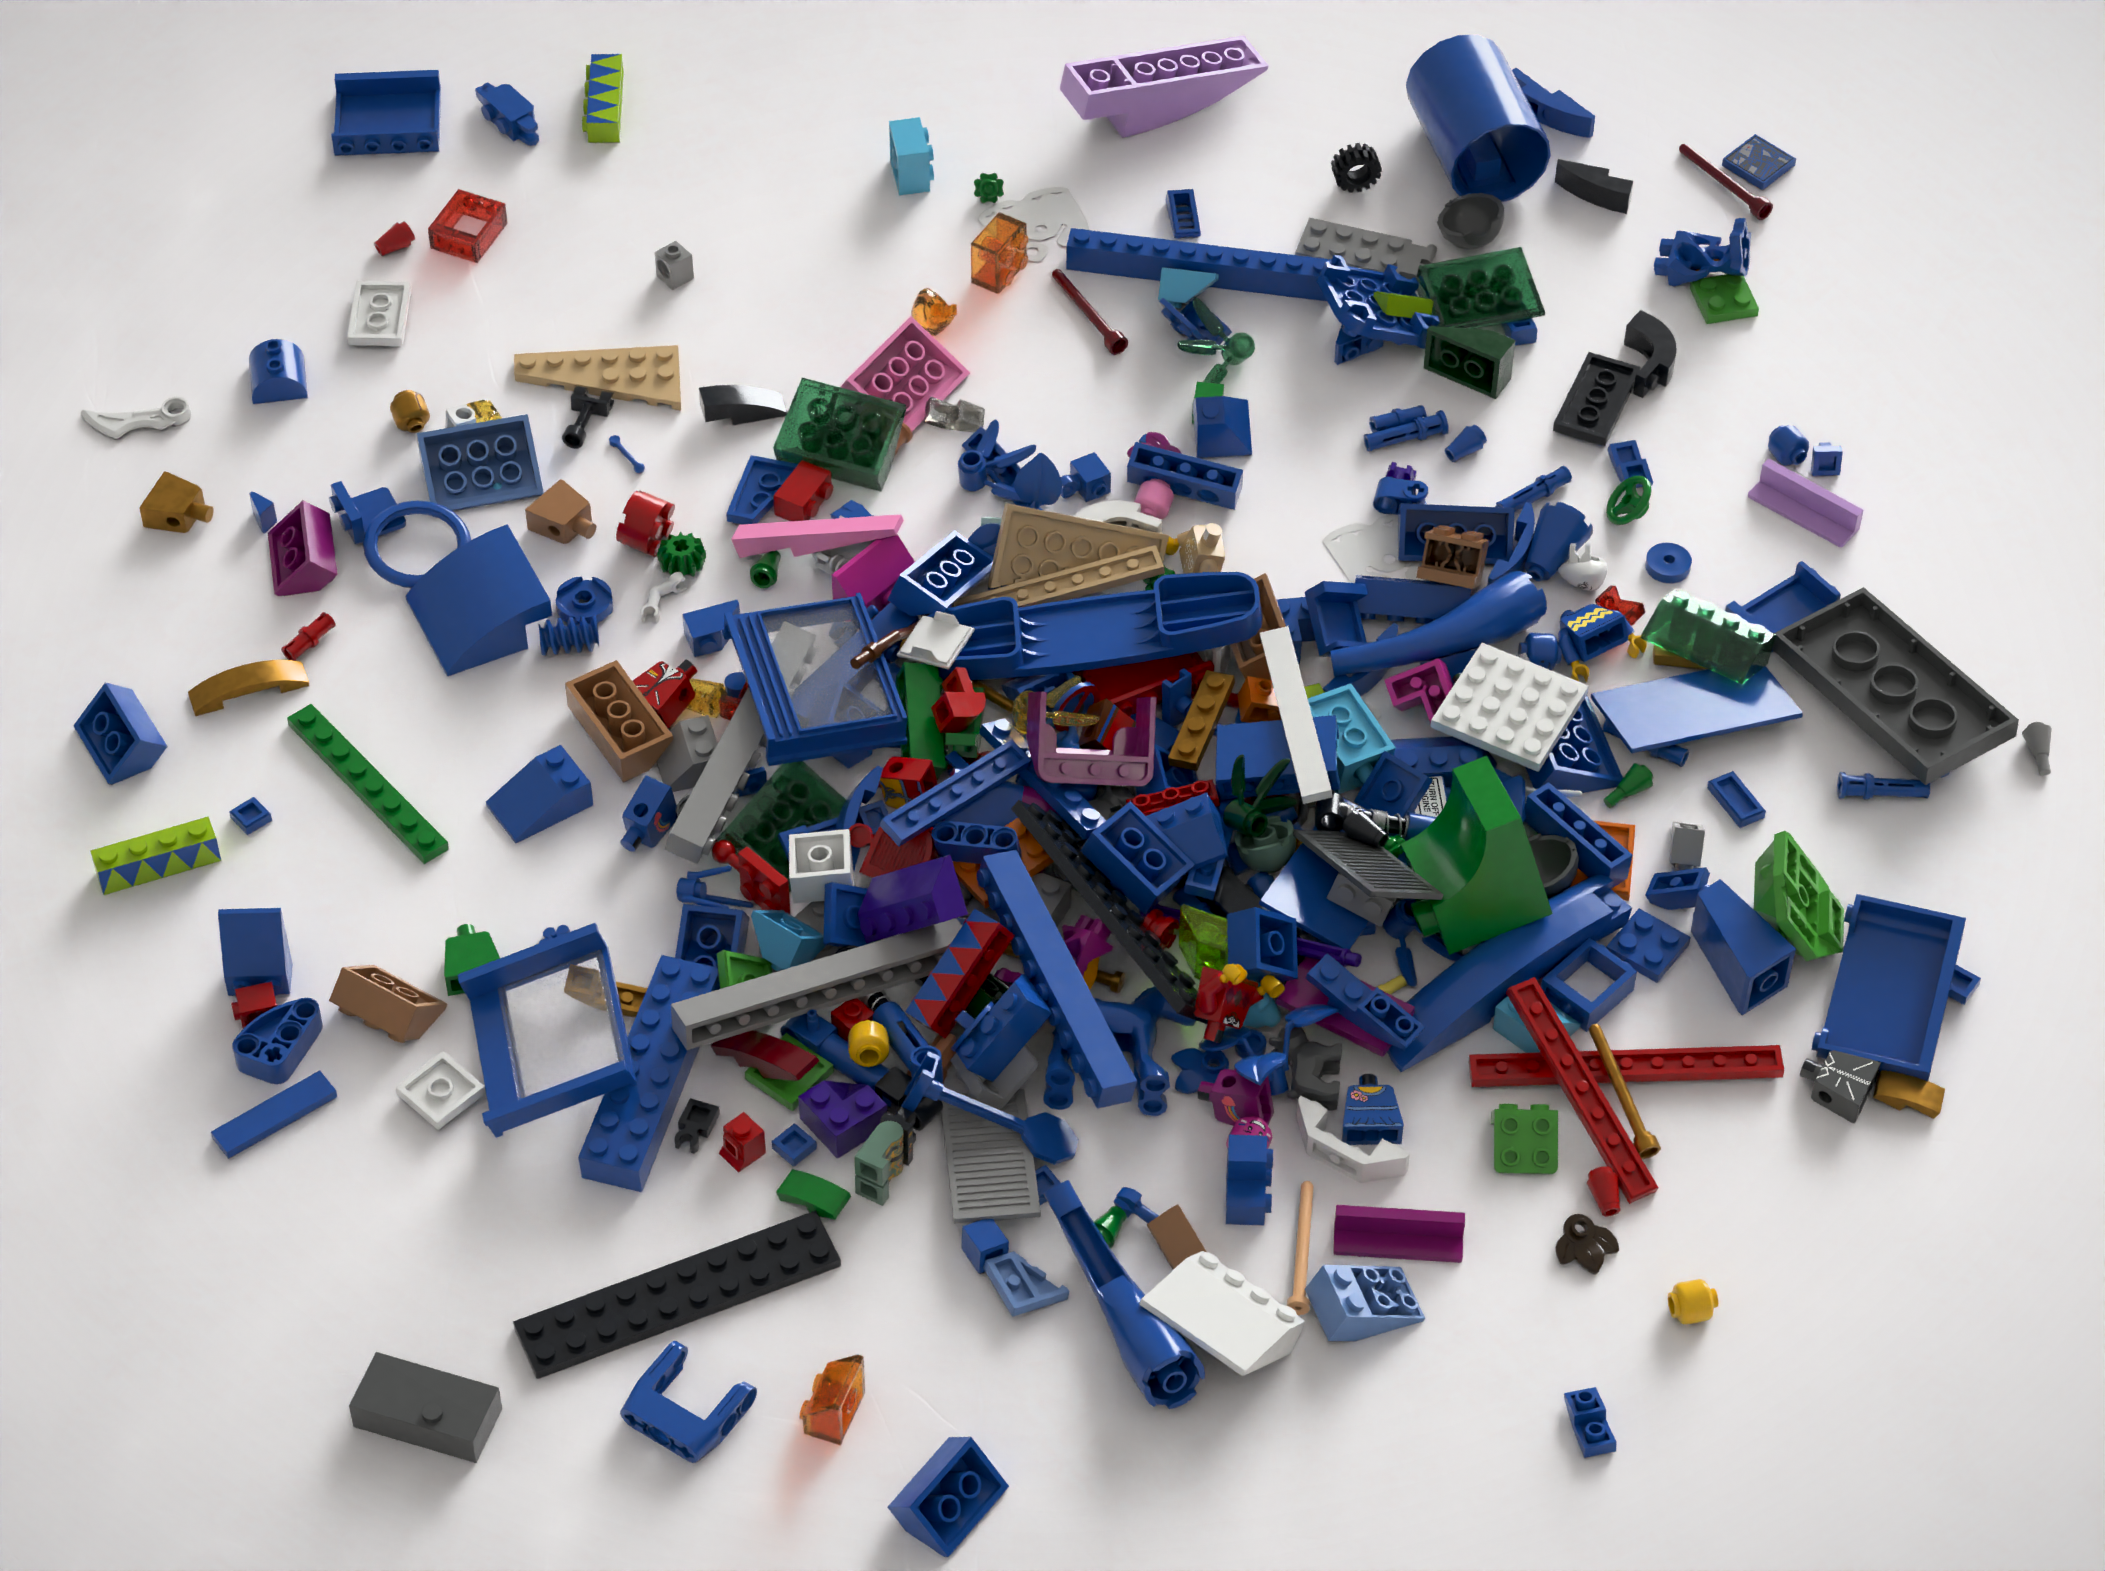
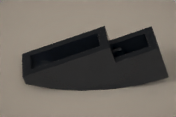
M1561 159L1557 161L1555 183L1578 198L1608 210L1627 214L1634 181L1609 176L1610 169Z
M715 385L699 388L700 406L705 422L731 418L732 424L738 425L787 416L781 393L773 390L744 385Z

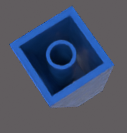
M1721 879L1711 885L1703 886L1696 895L1697 899L1693 913L1691 933L1737 1011L1743 1016L1788 987L1796 948Z

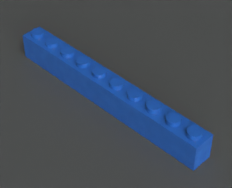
M1071 228L1066 246V270L1160 281L1162 267L1219 274L1218 281L1210 286L1212 288L1327 301L1316 279L1325 262L1331 261V259Z
M1017 850L983 856L980 869L977 871L978 884L981 888H984L988 896L990 908L996 911L1000 924L1015 935L1011 940L1013 953L1019 956L1023 964L1024 974L1031 980L1051 1010L1052 1014L1049 1016L1048 1021L1052 1026H1055L1059 1034L1060 1044L1063 1049L1067 1050L1071 1058L1073 1070L1075 1073H1079L1084 1083L1086 1095L1091 1097L1097 1109L1132 1101L1137 1080Z

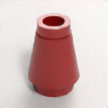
M405 221L400 224L397 222L374 242V246L378 253L384 256L385 254L411 246V242L415 240V235Z
M1609 1166L1591 1170L1588 1173L1586 1183L1602 1215L1608 1217L1618 1214L1621 1211L1619 1206L1618 1175Z

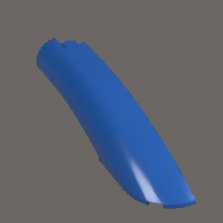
M1595 874L1548 899L1553 914L1479 943L1409 999L1406 1003L1415 1007L1413 1017L1425 1026V1029L1405 1050L1391 1045L1387 1051L1391 1061L1399 1071L1407 1070L1490 1023L1491 1018L1495 1016L1496 1006L1508 996L1506 992L1509 987L1533 977L1539 980L1559 965L1589 937L1597 942L1622 928L1629 920L1632 907L1611 890L1614 880L1603 874Z

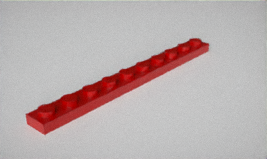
M1780 1045L1611 1050L1625 1082L1783 1078L1784 1075ZM1579 1051L1596 1082L1611 1083L1598 1051ZM1541 1052L1469 1055L1468 1064L1471 1087L1559 1085Z

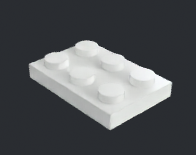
M356 281L347 334L348 345L403 346L411 295L410 282Z

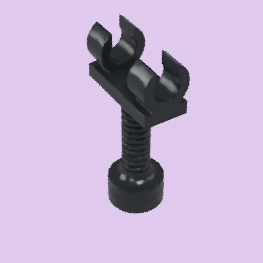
M575 387L571 395V409L580 411V414L575 424L567 426L562 435L565 445L574 449L582 447L587 436L584 428L591 415L608 417L609 411L614 404V400L611 399L614 393L602 391L600 398L595 399L585 394L587 387Z

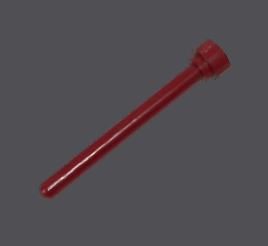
M1684 143L1679 146L1680 153L1748 204L1750 213L1758 220H1763L1770 215L1773 209L1772 202L1765 197H1755L1689 145Z
M1055 269L1052 272L1053 278L1104 336L1105 347L1113 355L1122 353L1128 346V339L1121 331L1112 330L1060 269Z

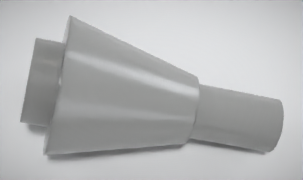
M2034 722L2023 730L2022 735L2037 761L2039 775L2045 776L2051 773L2048 757L2052 728L2043 722Z

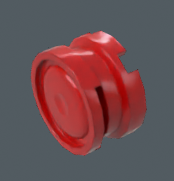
M1154 909L1144 918L1145 922L1142 925L1160 938L1162 949H1170L1177 936L1174 933V929H1179V921L1173 917H1165L1161 910Z

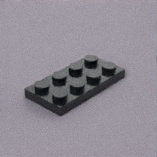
M1588 352L1554 421L1553 431L1606 446L1634 388L1635 377L1641 367Z

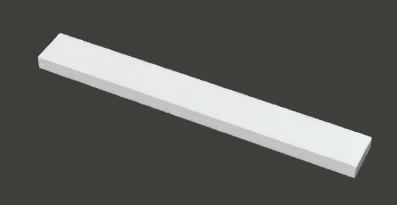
M1289 627L1260 632L1302 802L1306 804L1332 798L1329 778Z

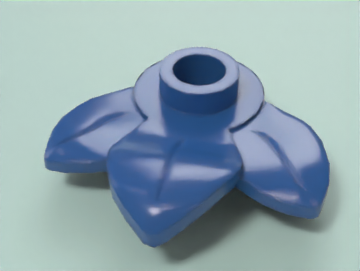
M1187 1048L1171 1056L1172 1062L1182 1070L1176 1079L1175 1089L1186 1094L1196 1093L1202 1081L1215 1083L1220 1071L1229 1069V1060L1222 1051L1202 1052L1196 1048ZM1214 1064L1218 1067H1210L1209 1065Z

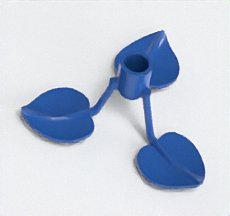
M1038 453L1019 470L1015 477L1014 487L1021 500L1027 503L1035 502L1034 509L1043 510L1040 507V502L1045 505H1052L1059 499L1062 491V481L1054 463L1044 453ZM994 523L982 525L971 534L968 540L994 558L1000 525Z
M1310 1004L1289 1012L1285 1016V1021L1288 1023L1285 1025L1283 1053L1271 1052L1255 1056L1248 1041L1245 1039L1251 1035V1031L1243 1026L1240 1029L1226 1027L1221 1043L1204 1039L1199 1043V1047L1206 1051H1221L1231 1048L1236 1044L1242 1045L1249 1057L1235 1063L1236 1072L1258 1085H1261L1268 1076L1271 1096L1279 1095L1289 1089L1285 1071L1289 1070L1288 1055L1291 1030L1294 1027H1305L1314 1024L1334 1013H1341L1339 1008L1330 1005Z

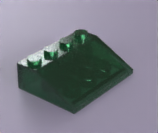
M1522 247L1425 264L1418 267L1416 280L1420 283L1417 289L1418 295L1421 298L1434 301L1431 315L1438 316L1440 321L1439 327L1477 329L1545 316L1546 312Z
M802 377L773 446L776 460L796 464L804 460L831 471L832 479L882 492L891 470L907 407L905 404Z
M805 762L781 764L715 839V843L720 840L730 841L735 847L737 856L738 852L745 847H749L788 879L789 892H792L789 879V861L777 835L803 825L809 827L839 817L846 799Z

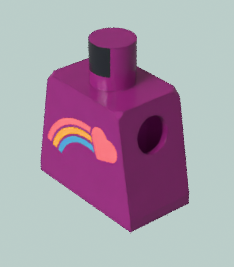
M1223 1069L1220 1071L1215 1083L1202 1081L1199 1085L1198 1099L1212 1102L1214 1115L1218 1121L1234 1126L1235 1122L1240 1118L1256 1116L1263 1119L1269 1125L1274 1114V1107L1268 1076L1261 1085H1258L1238 1074L1236 1070Z

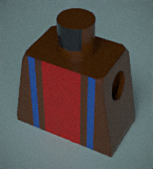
M1105 698L1088 707L1079 745L1081 749L1112 750V740L1116 731L1123 727H1136V721Z

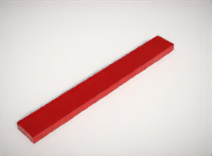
M1533 977L1509 987L1506 994L1605 1164L1611 1167L1613 1172L1618 1175V1186L1628 1203L1630 1204L1655 1193L1659 1187L1537 979Z

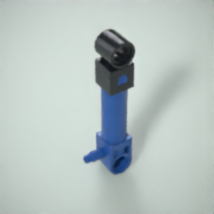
M810 1009L806 1014L790 1018L780 1028L781 1036L786 1033L829 1061L833 1064L834 1069L855 1083L869 1085L887 1104V1111L894 1115L906 1099L907 1095L904 1094V1091L912 1079L911 1076L896 1066L888 1069L882 1064L873 1067H863L856 1064L850 1058L848 1041L838 1035V1028L819 1016L815 1009ZM923 1096L914 1110L916 1122L913 1125V1129L920 1131L943 1110L942 1101L939 1099L934 1101Z

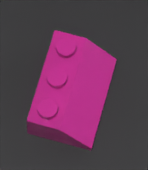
M898 534L876 539L832 574L833 600L856 596V593L860 592L866 608L874 605L878 609V613L890 603L887 599L899 575L915 563Z

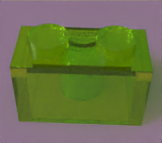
M1182 904L1180 908L1179 948L1194 978L1200 980L1203 966L1222 971L1224 966L1228 964L1227 919Z

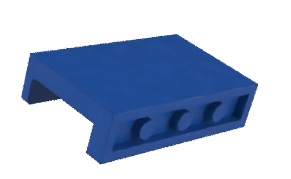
M1336 715L1312 717L1331 790H1340L1337 770V739H1339V729ZM1282 720L1217 726L1216 784L1220 800L1238 798V796L1232 794L1231 778L1234 762L1241 754L1245 756L1246 789L1243 793L1244 798L1257 797L1255 789L1260 781L1276 763L1285 758L1290 759V763L1267 796L1300 793Z

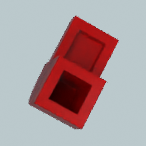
M956 667L942 683L944 694L931 707L940 733H959L966 730L984 710L986 704L985 693L974 692L966 668Z

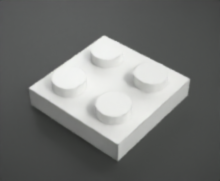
M444 1051L396 1086L397 1095L437 1130L441 1129L486 1094L485 1086Z

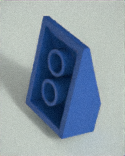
M559 745L532 759L486 801V806L516 844L593 806L591 782L562 745Z
M683 904L675 958L718 968L717 953L722 950L744 954L750 920L749 916L743 910Z
M281 908L218 909L223 973L228 996H236L235 989L272 982L275 996L290 994L293 964Z

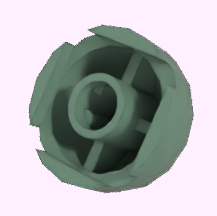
M1267 816L1268 825L1262 835L1247 837L1236 832L1234 840L1242 861L1249 868L1260 872L1274 873L1284 867L1295 853L1297 841L1296 837L1293 836L1294 827L1290 820L1287 819L1286 823L1281 822L1280 816Z

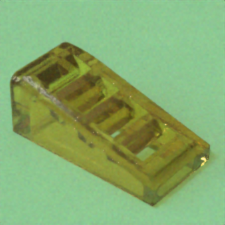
M691 678L689 681L696 695L686 709L705 716L709 715V717L718 718L729 700L724 684Z

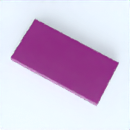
M1305 957L1298 966V979L1286 982L1284 985L1285 990L1280 996L1275 998V1004L1289 1011L1310 1004L1328 1005L1329 998L1305 979L1307 973L1320 960ZM1360 980L1372 991L1376 989V987ZM1384 992L1413 1016L1415 1013L1414 1006ZM1334 1013L1315 1023L1381 1057H1384L1391 1047L1390 1044L1365 1032L1339 1013Z

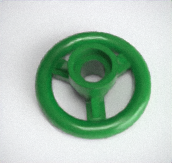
M1632 476L1616 487L1606 507L1607 518L1611 523L1625 525L1635 519H1640L1647 513L1652 492L1649 480L1643 476ZM1637 484H1641L1643 487L1642 496L1637 494ZM1626 490V494L1622 498L1621 502L1616 506L1619 497ZM1626 513H1627V515H1625V516L1617 517V516L1620 515V514H1626Z

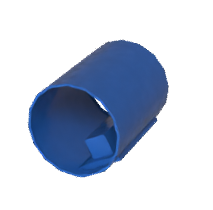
M1478 34L1457 35L1439 41L1422 53L1410 69L1406 81L1407 96L1454 191L1459 196L1474 193L1489 194L1500 199L1501 202H1505L1518 197L1531 188L1546 171L1551 157L1549 140L1500 48L1493 40Z

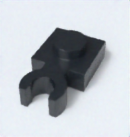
M690 1098L678 1121V1129L680 1131L676 1133L674 1138L675 1148L679 1149L684 1141H690V1153H696L699 1149V1136L708 1138L720 1115L719 1106Z

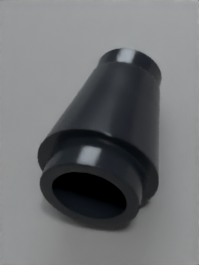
M1353 810L1343 823L1342 829L1347 833V837L1378 849H1382L1389 839V834L1364 811L1358 812Z

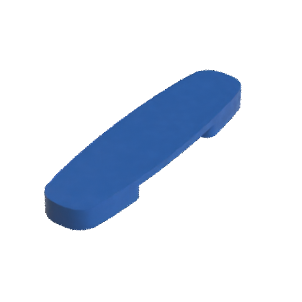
M1202 572L1161 576L1155 581L1154 590L1084 597L1018 608L1017 601L1011 597H998L948 608L943 613L954 615L960 625L975 628V631L950 669L938 667L939 677L943 681L956 667L966 668L970 680L1048 675L1151 661L1246 641L1256 635L1262 627L1263 617L1259 587L1252 577L1241 572ZM935 613L929 614L928 617L934 618Z

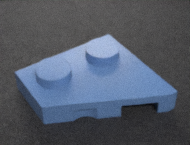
M1014 1251L985 1260L983 1269L1012 1317L1068 1299L1070 1291L1067 1287L1062 1285L1058 1288L1046 1280L1045 1272L1038 1267L1028 1264L1026 1259Z

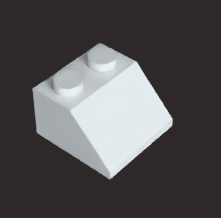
M849 829L789 835V879L794 904L824 901L825 884L834 882L854 886Z

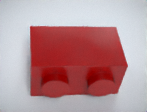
M801 460L773 495L774 514L788 521H805L814 518L820 505L832 495L834 486L831 480V471Z

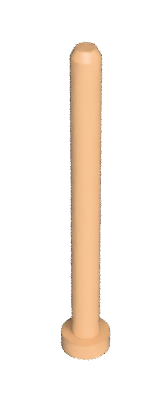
M1304 1181L1301 1184L1293 1296L1287 1300V1306L1294 1309L1297 1315H1304L1310 1310V1300L1306 1297L1305 1291L1314 1188L1310 1181Z

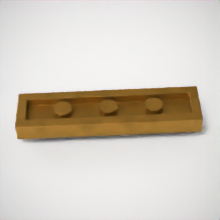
M1206 670L1168 756L1170 766L1194 771L1198 770L1235 685L1234 675Z

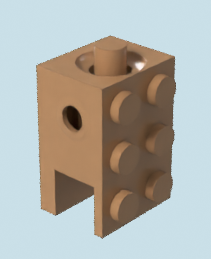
M1444 525L1433 527L1432 530L1425 532L1426 544L1422 564L1418 566L1416 578L1470 589L1481 585L1489 540L1483 539V533L1467 531L1457 534L1455 533L1456 528Z

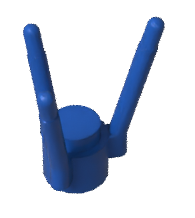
M731 866L699 872L688 871L687 878L682 877L677 883V899L682 903L729 908L726 905L753 908L754 906L752 902L707 894V885L705 882H701L699 878L730 872L732 870Z

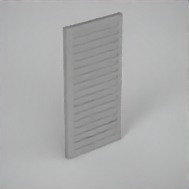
M1019 1089L1001 1111L1026 1120L1028 1113L1024 1089ZM961 1093L962 1095H965V1096L971 1098V1097L968 1095V1093ZM942 1101L943 1110L941 1113L954 1224L976 1222L982 1219L1007 1220L1041 1217L1034 1158L1022 1140L1021 1134Z

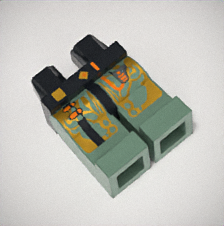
M899 1107L893 1116L886 1112L883 1114L880 1124L855 1155V1194L881 1206L885 1204L889 1198V1182L892 1178L902 1173L903 1164L909 1166L913 1160V1144L916 1141V1133L913 1131V1125L916 1122V1114L914 1112Z

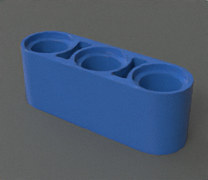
M942 821L937 823L932 829V838L939 857L951 855L952 861L981 864L983 856L1017 850L1020 858L1022 857L1015 830L1009 827Z

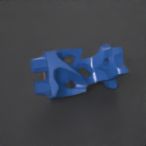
M1746 218L1735 219L1733 230L1729 236L1730 244L1726 246H1719L1722 241L1721 237L1688 231H1677L1674 239L1661 238L1660 256L1669 258H1655V275L1668 276V284L1673 287L1707 277L1711 272L1746 276L1750 264L1751 232H1748ZM1699 245H1709V246L1703 248V247H1700Z

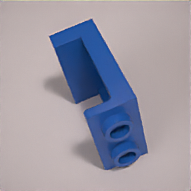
M1322 581L1305 591L1319 657H1331L1330 650L1371 643L1366 642L1357 603L1358 600L1368 595L1366 584Z

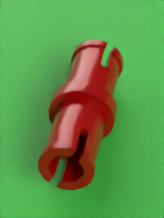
M322 612L309 626H303L299 629V634L281 648L284 656L288 660L296 661L310 647L314 648L317 646L319 639L336 626L334 619L328 613Z

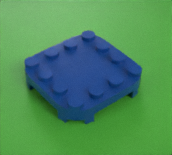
M1334 255L1331 261L1325 262L1316 282L1335 317L1343 325L1342 330L1345 334L1356 337L1358 334L1375 341L1385 340L1398 345L1408 344L1425 349L1427 329L1429 326H1438L1440 322L1438 316L1415 312L1412 318L1386 315L1373 297L1376 291L1418 297L1415 292L1420 283L1415 277L1406 279L1397 273V266L1390 264L1387 265L1384 272L1347 266L1342 255Z

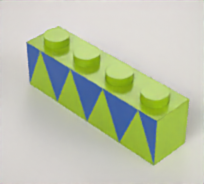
M591 54V65H586V80H589V82H585V97H588V99L583 100L584 115L587 116H582V130L588 134V143L620 142L624 80L622 54Z
M209 816L90 850L103 895L221 861L217 839Z

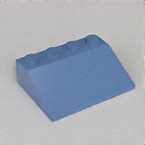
M528 414L417 433V443L430 502L445 506L451 511L544 494ZM501 483L502 487L496 490L493 488V485Z

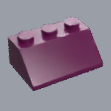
M302 500L268 532L274 594L277 596L320 591L324 586L332 582L337 575L330 513Z

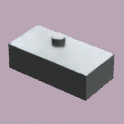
M376 1352L349 1404L353 1427L477 1463L502 1411L499 1387Z

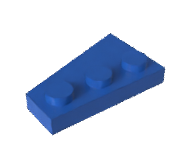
M750 455L726 513L727 522L757 524L774 506L773 495L798 464Z

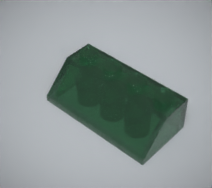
M1674 589L1659 602L1641 634V639L1737 683L1743 684L1768 664L1776 634L1768 631L1762 625L1752 624L1741 619L1735 613H1728L1716 608L1711 602L1701 601L1692 597L1686 591Z

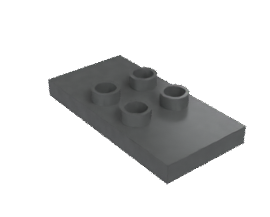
M1864 587L1774 633L1772 650L1925 785L2017 735L2018 718Z

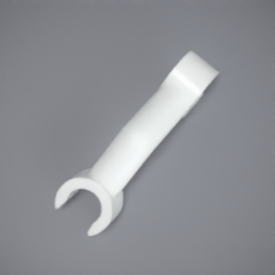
M681 572L673 573L667 582L650 590L647 604L640 609L643 623L645 617L649 614H654L656 624L659 622L658 604L661 596L672 591L674 593H681L687 589L683 582L686 579Z

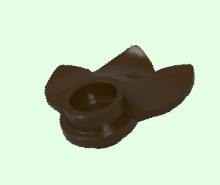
M1574 1214L1567 1218L1563 1225L1564 1235L1557 1241L1555 1252L1561 1265L1568 1264L1576 1259L1584 1269L1594 1275L1601 1269L1605 1254H1615L1619 1251V1244L1613 1233L1605 1227L1594 1225L1593 1221L1583 1214ZM1575 1225H1581L1585 1232H1578L1575 1229Z

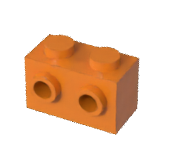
M1247 676L1237 695L1241 721L1252 723L1281 720L1272 681Z

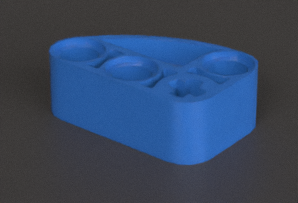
M300 998L286 1002L266 1011L251 1021L241 1030L232 1043L238 1070L270 1084L286 1082L323 1029L317 1001L312 998Z

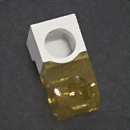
M479 400L446 409L445 428L502 419V417L490 400Z

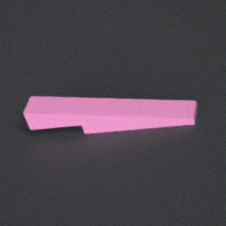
M900 514L742 524L738 526L731 540L739 558L785 548H791L794 557L895 536L904 520Z

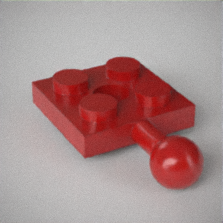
M720 840L713 845L711 850L713 859L720 864L728 863L740 873V891L747 900L754 901L762 910H783L790 914L789 882L787 878L749 847L742 849L738 852L737 856L735 847L730 841Z

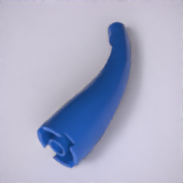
M1522 571L1510 572L1430 623L1387 639L1330 650L1334 676L1404 666L1475 649L1481 643L1491 645L1505 641L1537 624L1540 618L1546 614L1547 601L1542 588L1537 590L1535 585L1529 580L1532 578L1531 575Z
M1066 1180L1043 1193L1101 1306L1123 1364L1146 1400L1153 1407L1156 1404L1166 1405L1168 1409L1177 1408L1190 1401L1197 1394L1194 1388L1200 1378L1202 1380L1205 1379L1204 1366L1180 1332L1139 1304L1145 1296L1144 1292L1132 1280L1111 1251L1092 1218L1082 1205L1070 1181Z

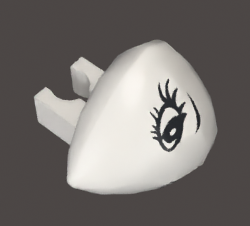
M1571 543L1569 561L1558 568L1559 574L1571 585L1581 590L1594 591L1599 589L1606 578V562L1600 557L1591 556V543L1584 545L1585 553L1582 554L1581 558H1579V554L1575 551L1576 543Z

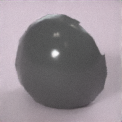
M1484 193L1466 194L1449 200L1445 204V208L1439 214L1437 224L1443 237L1457 247L1464 249L1483 247L1492 242L1500 233L1504 222V206L1501 200L1493 195Z
M1540 833L1528 837L1547 898L1550 899L1568 889L1577 875L1579 856L1575 843L1567 836L1566 838L1558 835L1541 836Z

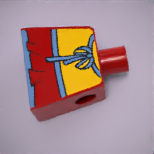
M896 756L889 758L882 770L878 788L882 790L885 804L888 807L898 809L938 785L932 760Z

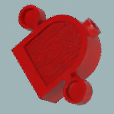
M857 823L849 828L851 845L858 848L870 846L859 872L873 878L936 859L938 854L932 838L933 827H930L899 847L881 827L878 828L874 835L872 829L866 824Z

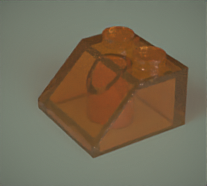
M857 1354L828 1362L823 1373L816 1375L812 1386L813 1395L810 1401H804L800 1410L799 1418L803 1420L804 1434L837 1445L842 1444L865 1394L864 1356Z

